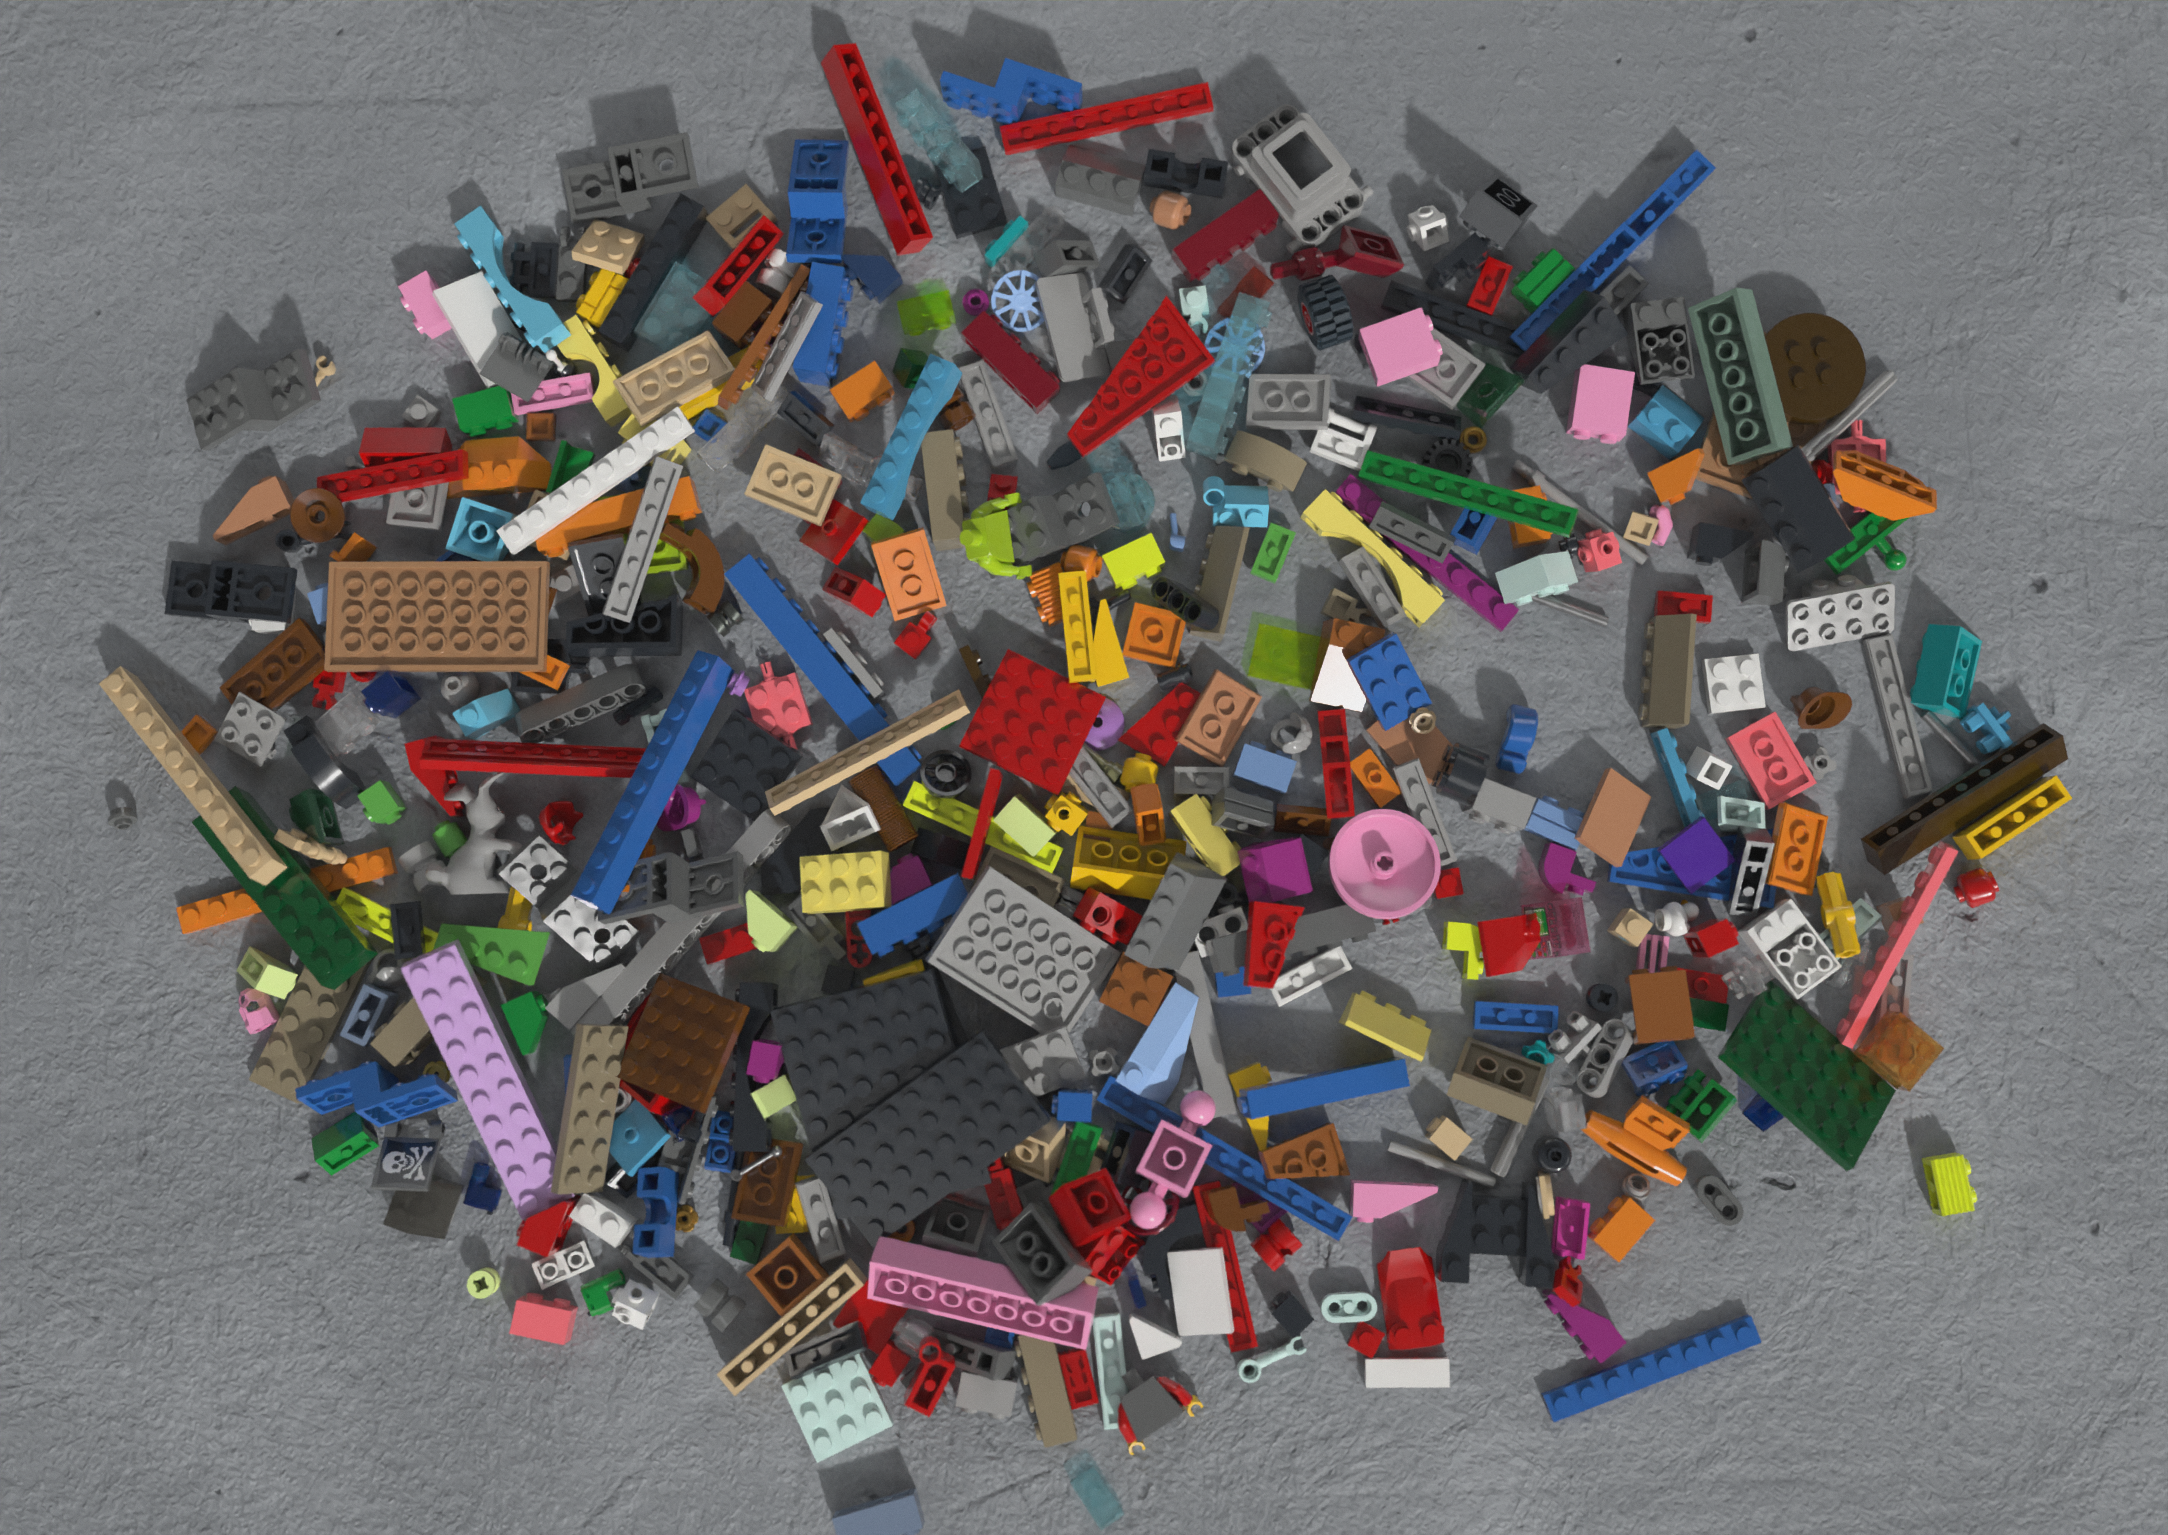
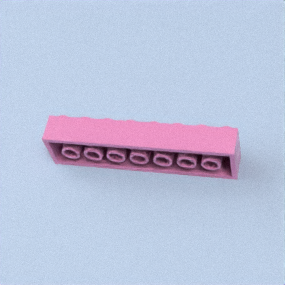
M879 1236L870 1260L868 1299L1086 1350L1093 1324L1099 1287L1080 1283L1073 1291L1038 1306L1034 1303L1011 1268L1005 1264L993 1263L975 1257L963 1256L949 1251Z

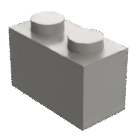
M963 1369L955 1406L961 1407V1411L976 1414L978 1410L989 1412L988 1416L996 1419H1004L1005 1416L1011 1417L1018 1377L1010 1376L1009 1379L990 1380Z

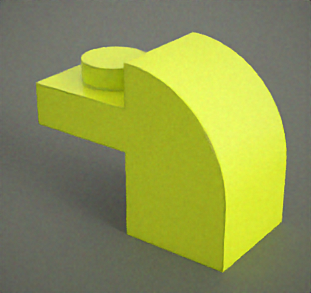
M1444 922L1442 949L1464 951L1462 978L1478 980V974L1483 973L1484 966L1483 958H1479L1482 948L1478 927L1469 923Z

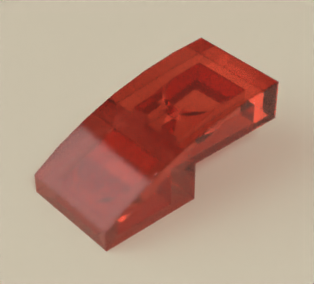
M1253 266L1237 284L1235 290L1218 307L1217 312L1224 318H1231L1234 321L1232 324L1238 328L1241 325L1240 323L1247 318L1272 288L1274 282L1257 267Z

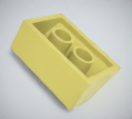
M1195 794L1169 812V816L1204 866L1224 876L1240 865L1238 850L1241 847L1236 841L1232 843L1225 835L1229 832L1227 829L1212 825V815L1210 814L1212 806L1204 796L1199 798Z
M1361 991L1360 995L1352 993L1339 1023L1422 1062L1431 1029L1425 1027L1426 1021L1414 1015H1411L1410 1019L1400 1015V1008L1386 1003L1385 1007L1375 1003L1377 997L1365 991Z

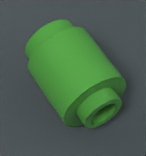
M446 820L434 827L436 832L432 834V837L445 858L450 859L467 842V838L457 822L450 823L449 820Z

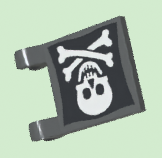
M431 1120L429 1138L399 1137L402 1130L401 1125L398 1124L399 1121L385 1125L384 1140L371 1184L372 1190L429 1191L440 1143L446 1131L445 1126L442 1125V1120Z

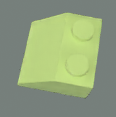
M749 890L746 893L748 934L754 938L751 942L762 952L779 951L798 927L759 891Z

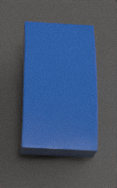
M717 1110L715 1117H712L710 1141L704 1164L705 1170L727 1173L733 1171L736 1151H732L733 1145H729V1131L733 1128L734 1117L730 1116V1112Z

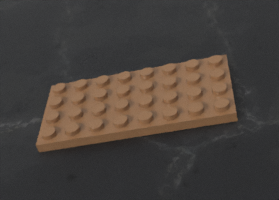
M547 561L329 562L324 670L327 672H546L550 563Z

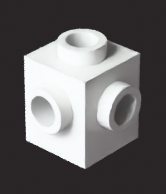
M1434 205L1421 207L1416 212L1408 214L1410 225L1407 226L1408 235L1411 241H1416L1424 251L1449 242L1447 218Z
M629 1279L624 1289L619 1287L613 1297L612 1303L615 1304L612 1316L618 1318L624 1324H631L642 1330L656 1307L659 1293L649 1289L643 1283H637Z

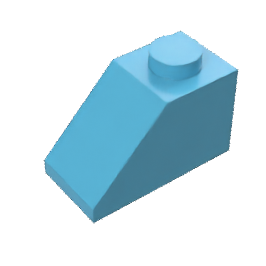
M505 689L478 698L452 714L465 737L476 740L515 717L521 709L510 690Z

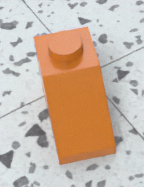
M1697 448L1647 473L1660 502L1669 501L1670 505L1686 498L1684 493L1691 491L1705 455L1703 449Z

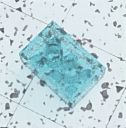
M675 262L634 329V335L662 353H666L700 335L712 315L692 297L706 282V279L680 263Z

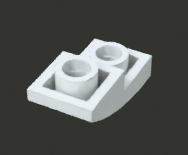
M585 1241L532 1263L542 1290L595 1267Z

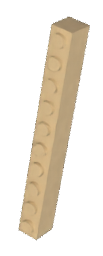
M120 666L99 683L248 877L266 886L287 868L285 863L136 675Z

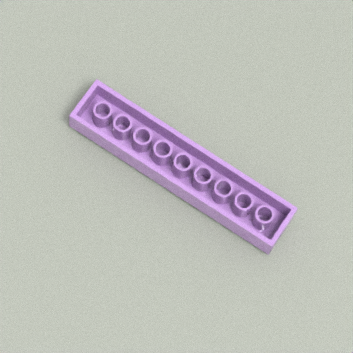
M459 939L405 962L401 967V971L521 1219H526L574 1197L575 1193L555 1194L551 1192L558 1147Z

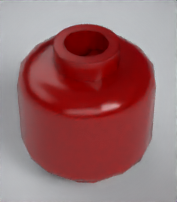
M1976 868L1960 874L1956 880L1958 886L1953 887L1959 903L1965 901L1970 908L1992 902L1996 898V892H1999V887L1992 872H1986L1982 868Z

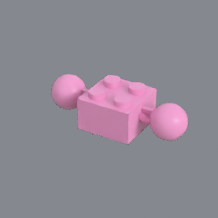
M1197 1090L1189 1092L1184 1096L1180 1104V1113L1183 1121L1179 1128L1164 1120L1159 1122L1135 1173L1153 1181L1148 1192L1137 1195L1131 1203L1130 1214L1138 1226L1152 1229L1163 1222L1166 1216V1205L1163 1198L1167 1190L1184 1198L1188 1197L1212 1147L1211 1144L1194 1136L1198 1127L1208 1124L1216 1112L1215 1102L1208 1093Z

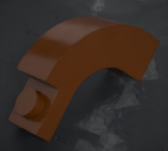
M675 523L664 524L659 539L680 551L687 558L691 566V583L682 601L703 614L714 612L724 588V568L716 547L697 528L691 529L685 534V530Z

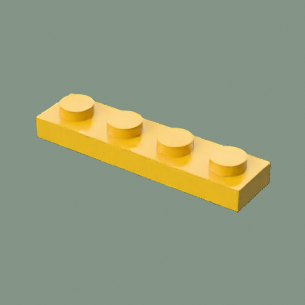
M1086 570L1058 573L1069 683L1096 681L1097 674Z

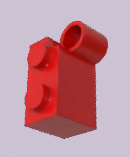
M932 1336L923 1338L919 1343L918 1349L921 1362L904 1394L905 1406L928 1417L931 1416L956 1366L955 1357L942 1351L939 1340ZM928 1345H933L938 1349L936 1353L929 1356L925 1355L922 1350Z

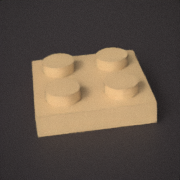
M594 219L573 248L572 259L623 275L644 245L645 235Z

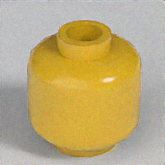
M1136 753L1135 757L1127 758L1124 761L1120 778L1121 784L1125 786V791L1131 793L1130 789L1132 787L1156 783L1158 766L1151 761V756Z

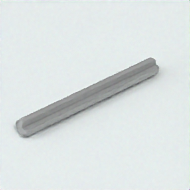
M1892 370L1884 371L1856 397L1852 404L1840 412L1801 449L1808 461H1813L1897 381V376L1894 375Z

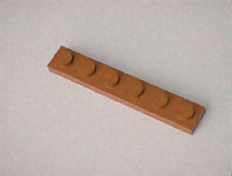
M801 264L719 394L718 405L728 410L732 403L736 405L744 392L741 389L746 381L750 383L758 370L755 366L759 359L763 361L766 359L771 349L769 343L773 337L777 338L784 325L783 321L789 315L801 291L807 292L811 269Z

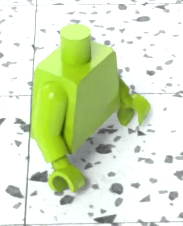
M1020 493L1004 495V499L999 497L984 502L974 509L971 513V519L962 522L963 531L960 534V542L965 546L968 560L978 563L980 567L990 574L1008 577L1016 575V579L1021 580L1032 575V565L1017 567L1010 564L1015 562L1008 513L1007 510L1001 511L1006 506L1013 508L1017 503H1022Z

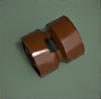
M958 385L951 399L938 413L940 414L938 420L944 430L953 429V432L969 424L976 416L967 401H962L964 395Z

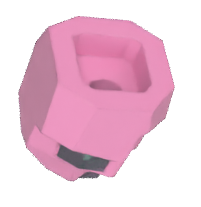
M247 988L240 992L238 1000L239 1012L250 1034L261 1032L278 1022V1011L267 993L252 988Z

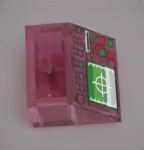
M1582 897L1520 905L1522 915L1537 913V919L1540 924L1541 941L1529 960L1591 952Z

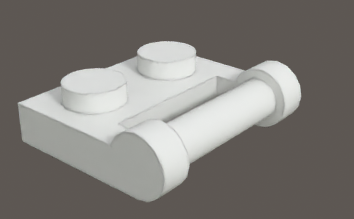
M1329 408V423L1364 435V439L1361 441L1330 428L1328 430H1318L1310 452L1360 471L1377 426L1373 424L1365 425L1334 413V409Z

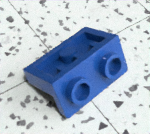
M1674 1041L1657 1042L1625 1057L1621 1064L1634 1085V1093L1637 1097L1643 1094L1645 1096L1652 1095L1660 1089V1086L1668 1082L1675 1084L1681 1081L1687 1073L1688 1066Z

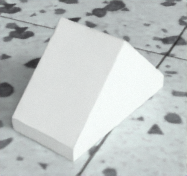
M1133 1312L1130 1313L1129 1322L1142 1360L1181 1346V1336Z

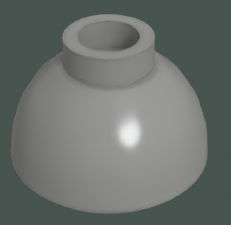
M447 672L441 680L440 691L448 703L455 706H465L476 698L479 691V683L472 672Z

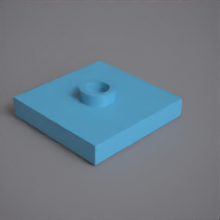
M635 1099L613 1122L609 1151L623 1170L633 1177L639 1168L660 1149L671 1135L654 1113L646 1109Z

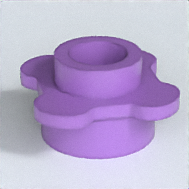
M740 670L738 674L733 673L727 685L730 688L728 694H736L739 697L743 694L750 681V677L744 675L745 671Z

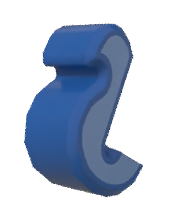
M1512 704L1506 712L1508 724L1496 755L1495 765L1497 769L1520 774L1526 767L1527 755L1535 740L1538 727V713L1533 708Z

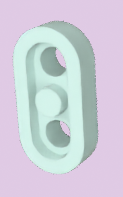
M1364 1291L1329 1293L1323 1297L1320 1303V1310L1324 1318L1332 1323L1363 1322L1375 1316L1377 1303L1371 1294ZM1359 1301L1366 1302L1367 1305L1365 1309H1357V1304ZM1337 1302L1339 1304L1338 1310L1330 1311V1304Z

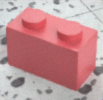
M527 1293L526 1296L524 1295L516 1300L509 1334L565 1345L571 1340L578 1306L570 1305L571 1302L566 1299L544 1300V1296L537 1293Z

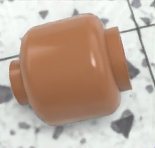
M1165 190L1158 197H1154L1150 203L1149 210L1152 213L1154 223L1176 230L1181 226H1185L1190 218L1191 205L1188 204V199L1181 194Z

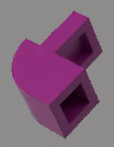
M1547 843L1544 845L1538 866L1539 876L1543 884L1555 894H1563L1565 886H1568V892L1583 896L1584 892L1592 893L1596 884L1595 881L1570 873L1577 852L1553 843Z

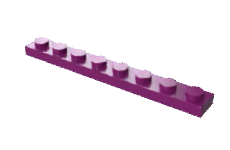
M1352 474L1346 478L1335 492L1343 500L1342 505L1350 511L1354 510L1368 526H1370L1382 501L1385 502ZM1379 533L1499 632L1503 631L1519 611L1512 603L1505 604L1502 595L1450 553L1447 554L1444 562L1440 563Z

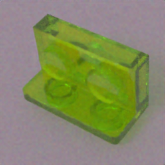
M949 289L896 301L904 335L919 336L924 334L925 330L933 328L945 330L950 328L951 324L956 323Z

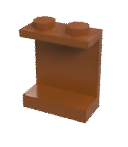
M1677 966L1661 967L1660 972L1649 973V969L1632 970V975H1628L1625 978V983H1629L1636 1030L1633 1033L1634 1044L1694 1038L1695 1032L1686 971H1677Z

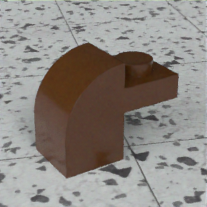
M1231 1185L1202 1192L1210 1218L1217 1225L1234 1232L1246 1231L1245 1219L1246 1223L1256 1222L1263 1219V1214L1270 1213L1267 1201L1261 1199L1240 1205L1236 1188Z

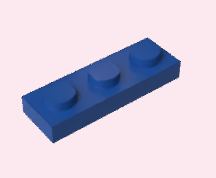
M1474 1001L1473 1029L1552 1033L1554 1030H1558V1006Z

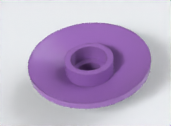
M1107 698L1096 717L1102 720V726L1096 728L1092 725L1084 742L1094 751L1106 750L1115 745L1124 730V717L1120 708Z

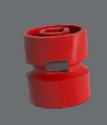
M1280 1218L1268 1227L1267 1235L1260 1234L1250 1244L1274 1272L1286 1262L1285 1256L1287 1254L1293 1255L1303 1246Z

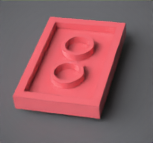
M1776 712L1770 713L1725 738L1760 801L1765 804L1766 810L1777 806L1779 803L1816 784L1814 777Z

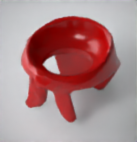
M555 801L549 803L540 811L539 821L550 841L560 845H567L570 840L576 839L572 835L573 828L584 815L581 812L575 811L571 801Z

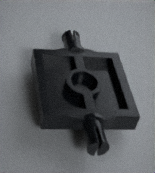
M548 639L547 655L570 666L559 689L556 690L520 672H510L512 676L511 691L516 693L559 694L568 690L571 673L588 674V669H583L589 668L588 663L572 662L571 654L566 650V640Z

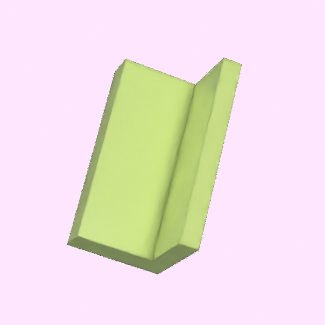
M1020 793L1015 795L993 820L1033 857L1058 832L1046 823L1048 819Z

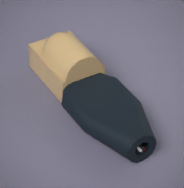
M1068 441L1057 448L1047 460V464L1051 470L1070 466L1081 459L1082 456L1072 442Z

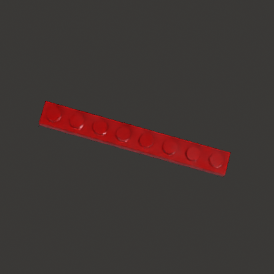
M1206 82L999 127L1005 156L1213 112L1214 106L1209 84Z

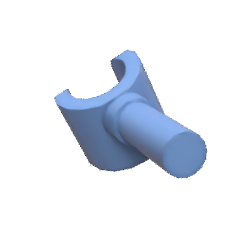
M1176 513L1170 514L1171 537L1169 548L1173 551L1183 552L1186 537L1177 535Z

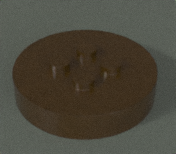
M1801 313L1780 321L1764 335L1787 422L1798 425H1813L1825 422L1845 410L1860 393L1866 374L1864 352L1853 332L1840 321L1823 314Z

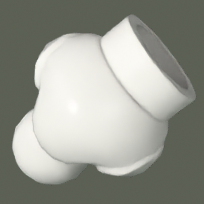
M1685 899L1681 901V904L1669 902L1663 909L1656 910L1655 925L1659 931H1666L1672 936H1681L1689 931L1690 925L1687 924V921H1692L1698 917L1699 908L1693 902H1687Z

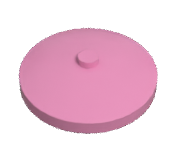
M1391 809L1366 811L1349 820L1336 835L1330 849L1328 862L1332 884L1342 900L1355 911L1377 919L1403 917L1420 908L1436 888L1441 868L1437 844L1425 826L1410 815Z

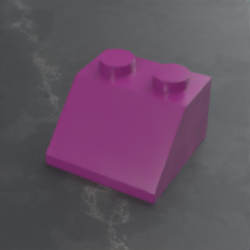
M1301 837L1254 842L1238 850L1249 902H1275L1313 891Z

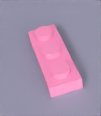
M584 373L542 381L529 402L512 393L511 396L514 413L522 415L593 402L591 398L594 396L595 390L592 375Z

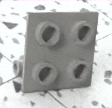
M239 692L214 740L261 767L267 757L272 759L275 756L276 749L273 748V744L287 719Z

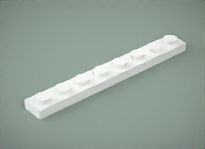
M676 407L496 530L511 554H517L654 460L655 456H660L695 432V429L681 408Z

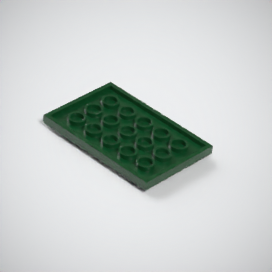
M1771 979L1762 984L1717 1056L1846 1172L1855 1167L1896 1092L1892 1086L1849 1048L1842 1045L1832 1033Z

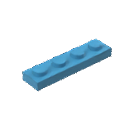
M1668 728L1651 733L1650 736L1683 825L1686 828L1700 816L1704 817V814L1701 810L1697 809L1694 801L1696 799V792L1693 786L1688 784L1685 777L1687 773L1686 765L1682 758H1678L1675 750L1677 748L1676 738L1672 732L1669 733Z

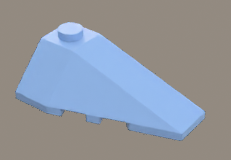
M1177 982L1174 983L1150 1025L1146 1028L1116 1078L1118 1083L1139 1096L1161 1104L1166 1103L1179 1082L1199 996Z

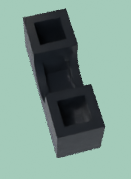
M1149 149L1144 173V186L1222 199L1229 162L1202 157L1199 163H1185L1176 159L1173 152Z

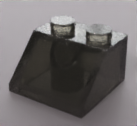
M432 1175L429 1191L395 1190L383 1225L408 1234L445 1239L464 1185Z

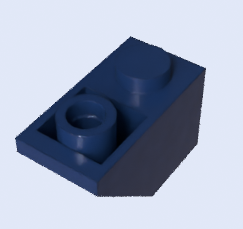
M844 254L842 256V263L847 276L850 277L852 282L856 279L862 285L860 290L870 301L874 298L880 305L903 284L901 275L883 256Z

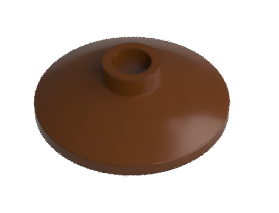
M312 488L296 497L291 506L290 518L292 526L299 536L310 542L323 543L332 540L340 533L345 521V511L341 501L335 494L325 489ZM321 511L325 513L323 521H320L318 518V514Z

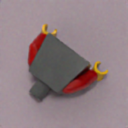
M1136 1368L1121 1376L1130 1392L1120 1398L1121 1403L1117 1407L1118 1429L1127 1442L1131 1455H1134V1445H1140L1142 1450H1145L1143 1439L1179 1416L1185 1409L1190 1416H1194L1195 1414L1191 1410L1193 1405L1198 1404L1203 1408L1197 1396L1191 1395L1181 1384L1165 1376L1157 1378L1154 1375L1144 1382Z

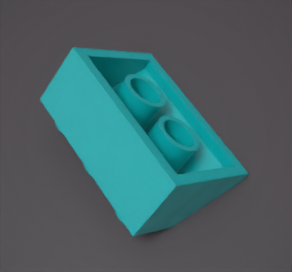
M1928 624L1927 632L1924 633L1922 638L1923 650L1921 658L1916 664V681L1910 691L1911 703L1922 710H1929L1930 712L1963 719L1968 708L1982 640L1961 626Z

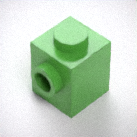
M379 780L358 795V798L365 807L363 812L371 822L392 824L402 817L400 813L407 809L394 788L387 781Z

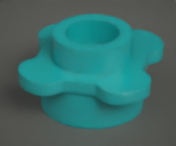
M1536 1040L1535 1044L1524 1046L1521 1050L1525 1058L1544 1065L1553 1063L1555 1055L1548 1051L1546 1043L1542 1040Z

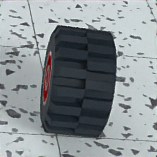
M1328 275L1299 285L1297 294L1298 306L1305 330L1312 344L1321 351L1352 340V315L1345 293L1337 279L1332 275Z

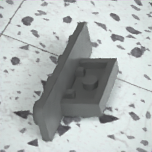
M714 1094L700 1123L703 1133L699 1143H692L682 1139L674 1144L672 1139L677 1137L680 1129L673 1128L669 1121L667 1131L671 1137L662 1145L657 1167H666L683 1173L678 1187L677 1202L684 1205L686 1198H691L695 1183L692 1181L694 1171H699L703 1158L700 1155L702 1144H707L711 1129L708 1128L710 1117H715L718 1109V1101H715L716 1096ZM682 1114L675 1121L679 1124L690 1120L691 1116Z

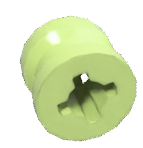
M481 1268L468 1278V1292L478 1299L488 1297L500 1287V1275L493 1268Z

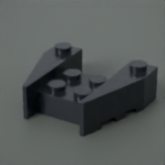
M1462 1179L1451 1215L1447 1219L1445 1231L1436 1249L1435 1277L1440 1282L1469 1284L1470 1254L1519 1256V1282L1525 1287L1553 1288L1554 1256L1534 1187L1527 1182H1522V1197L1472 1195L1473 1182L1468 1179Z

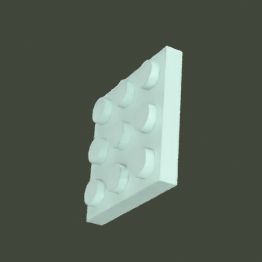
M861 1353L797 1380L791 1379L781 1386L817 1463L894 1424L875 1382L871 1379L872 1375L868 1372L869 1369Z

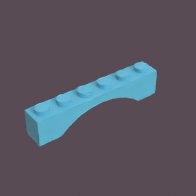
M479 206L454 223L460 232L457 238L466 250L468 248L472 249L474 253L470 257L479 269L485 268L487 272L483 276L492 288L498 287L500 292L496 295L506 308L511 306L514 311L510 314L519 328L524 325L527 330L524 336L533 348L538 345L546 353L571 336L562 320L548 303L536 301L512 287L503 264L502 249L504 237L482 206Z

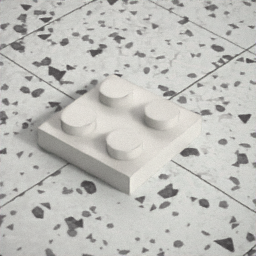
M1759 654L1711 658L1701 661L1708 714L1762 709L1766 707Z

